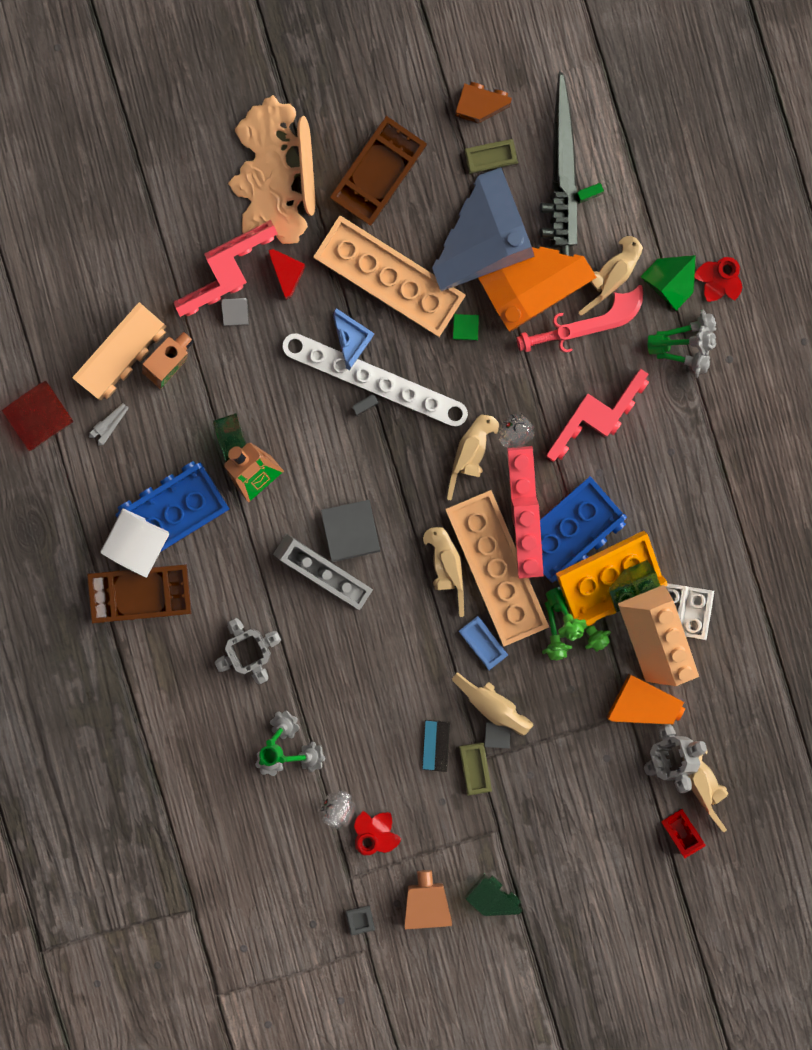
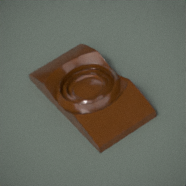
M386 116L330 196V199L369 226H372L417 162L427 143Z
M187 564L153 567L147 578L132 570L87 574L92 623L192 614Z

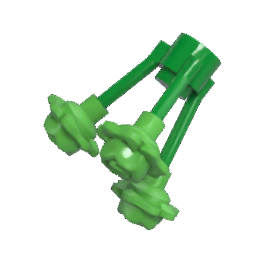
M561 587L554 588L546 593L548 601L544 604L548 611L552 636H550L551 644L542 651V654H548L550 660L557 661L566 658L567 651L572 649V646L561 642L560 638L566 637L570 641H575L583 636L585 628L590 636L588 639L589 643L585 646L586 649L593 648L597 652L604 649L610 643L608 638L611 633L610 631H597L594 625L587 626L585 619H574L572 614L568 613V606ZM553 609L555 612L562 611L564 615L563 621L565 624L558 630L559 635H557Z

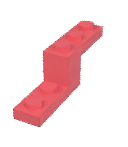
M271 220L204 253L217 280L174 301L175 308L180 317L183 315L190 316L196 313L199 307L204 304H214L221 299L220 296L228 292L231 294L243 288V285L247 282L234 256H244L252 251V247L258 244L265 245L274 240V236L278 233Z
M639 369L613 409L587 394L545 457L553 462L557 458L562 460L569 449L566 446L567 442L571 437L576 439L583 428L579 425L581 421L604 437H607L609 433L614 435L621 425V422L618 420L623 412L628 414L634 406L635 402L632 399L637 392L641 394L648 385L649 381L646 378L649 374Z
M533 447L507 448L519 579L543 577L540 514L536 497Z

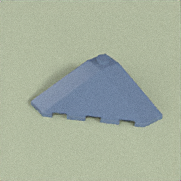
M501 167L477 176L474 183L475 188L470 198L466 199L459 213L460 218L455 228L451 229L443 245L445 248L439 260L436 259L432 267L440 291L535 257Z

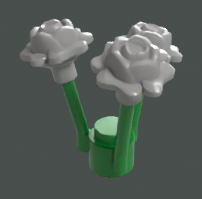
M701 310L698 320L691 322V325L668 331H657L656 335H649V354H656L657 359H670L691 366L695 378H698L700 373H707L710 366L709 351L716 346V336L713 331H716V322L713 314H706L704 310ZM691 330L692 332L699 331L697 336L690 337V339L670 340V337H666ZM672 345L697 346L699 352L694 357L688 355L682 357L666 353L670 352Z
M288 711L283 713L276 712L275 717L270 721V724L274 726L272 732L275 734L266 741L267 746L257 753L258 760L255 766L261 768L260 773L263 775L270 774L275 776L277 771L283 770V763L301 761L303 769L314 772L316 769H321L322 762L325 761L322 747L320 745L316 746L315 742L303 745L301 748L302 752L299 755H283V750L279 745L275 744V741L279 736L282 739H285L287 736L293 738L295 732L300 728L296 724L298 718L292 716Z

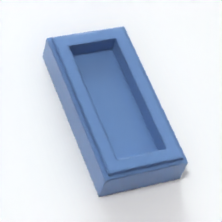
M478 616L459 630V633L488 670L508 656Z

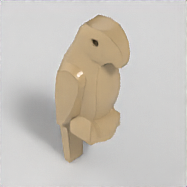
M623 237L619 241V245H622V253L609 259L599 272L594 271L597 278L590 283L601 294L579 311L580 316L601 303L628 280L643 249L635 237Z
M478 416L460 440L451 473L447 495L448 500H452L459 471L463 474L480 477L482 468L479 464L486 449V435L491 432L497 434L499 430V423L493 416Z
M432 527L424 533L423 541L425 545L429 543L435 547L433 563L438 577L433 582L435 590L454 589L456 586L458 590L459 616L463 617L464 590L460 556L447 531L443 527Z
M456 673L452 678V681L469 697V701L495 725L508 727L519 735H526L533 727V723L528 718L517 713L516 706L511 701L495 692L494 686L490 682L483 688H478L459 673Z
M700 756L698 772L688 776L692 783L691 790L720 830L725 832L727 829L713 811L711 804L719 803L727 797L728 792L725 786L718 785L714 773L702 761V756Z

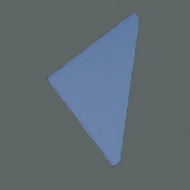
M336 308L333 318L346 369L350 371L373 338L374 333Z

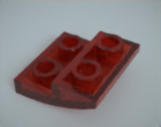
M43 381L2 410L29 451L34 450L74 422L47 381Z

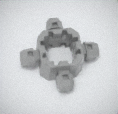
M236 618L228 622L230 634L233 633L235 636L227 641L225 650L228 656L225 657L223 655L215 661V665L219 672L230 669L231 665L234 666L236 672L242 674L252 671L253 679L260 685L268 681L267 671L262 668V665L269 661L271 655L268 647H274L279 644L281 638L277 631L265 634L266 637L264 638L260 631L252 628L244 632L242 629L244 625ZM253 635L264 657L243 667L232 645Z
M664 724L659 727L658 731L660 739L663 741L652 746L650 751L652 760L644 765V770L650 776L657 775V777L663 780H676L674 784L679 793H686L692 789L691 779L688 776L698 772L700 767L699 757L705 754L707 748L703 741L693 742L688 737L675 736L676 733L671 724ZM680 746L679 753L681 757H684L685 761L681 762L682 766L679 767V770L670 771L672 766L670 759H666V756L669 755L668 751L671 750V747Z

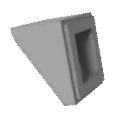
M246 298L221 300L224 326L249 324Z

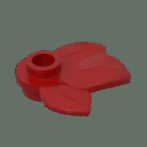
M732 257L721 258L718 262H706L695 272L694 278L705 282L704 295L707 302L716 301L725 294L730 299L736 300L742 292V282L738 277L740 266ZM723 266H730L731 273L725 274L723 272Z
M362 811L356 818L354 825L357 833L355 846L359 853L363 855H372L376 851L387 853L396 848L401 842L400 836L390 832L392 828V815L390 812L379 813L371 818L369 814ZM370 838L372 845L369 847L364 846L363 840Z

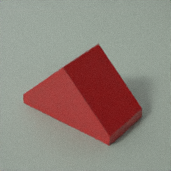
M274 249L268 250L286 300L290 299L306 266L304 263Z
M683 809L661 821L684 859L706 846Z

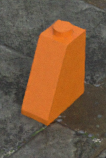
M628 674L606 718L613 722L673 724L675 720L679 721L685 708L682 707L684 704L682 700Z

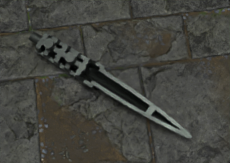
M559 72L553 140L552 189L555 192L550 194L552 203L540 204V213H552V219H550L552 228H541L540 237L552 238L550 247H560V254L570 256V246L577 245L576 159L568 92L564 74Z

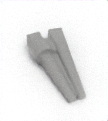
M122 403L102 422L99 421L93 427L94 429L89 432V438H95L99 434L101 437L98 439V446L104 445L129 408Z

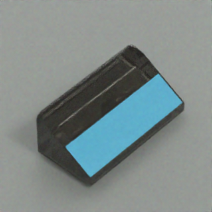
M425 720L423 770L447 772L450 721Z

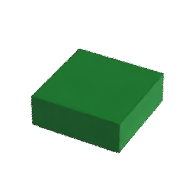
M597 183L579 190L577 193L579 204L604 193L602 184Z
M454 314L453 340L478 341L479 315Z

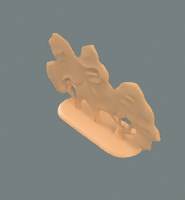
M274 95L270 98H265L262 105L253 106L247 112L246 118L242 119L236 126L235 132L241 143L255 153V159L244 162L240 168V174L235 175L228 185L237 197L248 198L251 201L247 210L242 214L243 234L271 220L278 233L276 237L282 244H293L299 242V236L308 227L306 220L298 213L297 206L303 201L308 215L312 216L315 212L311 135L308 121L305 116L299 118L297 126L298 137L294 136L289 126L294 122L296 116L295 108L291 104L279 103ZM280 123H286L287 128H282ZM279 130L286 133V139L289 138L290 140H280L276 136V132ZM282 145H287L285 150H281ZM292 146H298L300 167L291 168L286 162V154ZM299 173L301 175L302 194L293 191L291 188L294 176ZM294 200L292 206L286 205L287 201Z

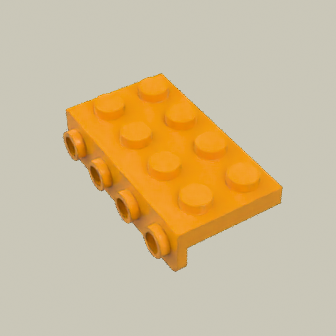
M644 530L555 573L570 614H572L574 619H585L587 626L593 625L597 620L605 616L615 614L619 610L618 603L659 586L668 585L667 580L661 575L650 539Z

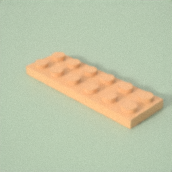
M342 216L338 217L313 257L437 337L441 336L466 296L454 287L440 291L434 274Z
M492 490L445 509L503 646L549 628L529 578L519 579L516 547Z

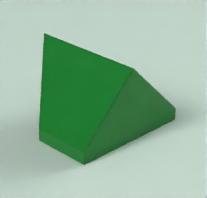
M696 255L659 258L641 275V278L675 311L694 292Z

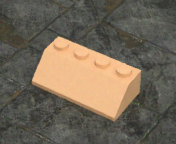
M139 302L72 378L97 399L102 400L104 397L108 399L117 389L114 385L120 378L124 381L133 371L131 366L135 361L141 362L149 353L147 348L153 341L158 343L166 333L164 331L166 325Z
M665 585L618 603L646 682L678 686L699 677L675 603Z

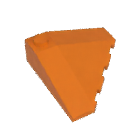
M541 246L539 249L532 247L535 257L478 277L507 329L513 331L597 278L585 257L574 254V257L559 254V250Z

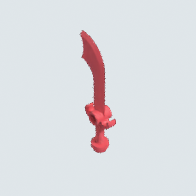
M638 285L636 289L629 293L620 294L614 292L613 305L602 316L559 325L557 317L563 316V313H559L553 317L552 321L553 325L557 328L556 330L529 337L526 332L521 333L520 336L516 337L519 351L530 352L531 346L535 344L559 340V349L564 353H568L572 349L567 350L563 347L565 340L627 324L637 315L643 301L642 285Z

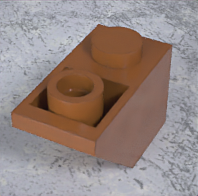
M470 82V85L464 83L455 116L475 123H481L509 108L512 98L508 97V93L502 90L494 89V92L484 90L485 86L479 83Z

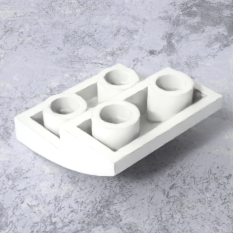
M122 508L100 552L116 563L147 578L169 536V532L146 522L145 518Z
M668 583L666 588L675 603L685 636L707 640L714 591Z

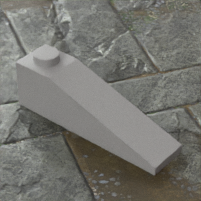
M287 533L273 553L279 560L358 610L362 608L373 591L372 588Z

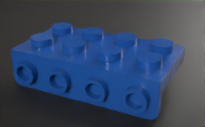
M194 461L181 468L183 473L176 477L173 474L160 481L162 486L153 491L152 487L139 494L141 499L133 504L129 500L118 507L120 512L122 508L145 518L146 522L169 532V536L160 552L230 510L202 463L195 464ZM118 512V513L115 514V516H116L117 518H118L120 512Z
M591 476L540 519L543 574L551 583L554 581L558 582L555 573L588 558L586 553L593 547L595 550H598L607 542L605 537L611 531L616 534L626 525L624 520L627 516L621 512Z

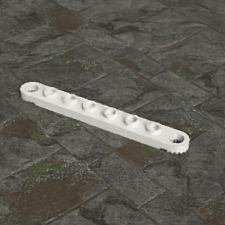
M290 334L283 342V350L288 357L450 426H460L467 419L468 412L462 403L357 359L349 371L346 369L342 352L305 336ZM297 339L302 342L303 347L299 353L289 351L288 344L291 340ZM450 408H460L462 410V418L458 421L450 420L448 417Z

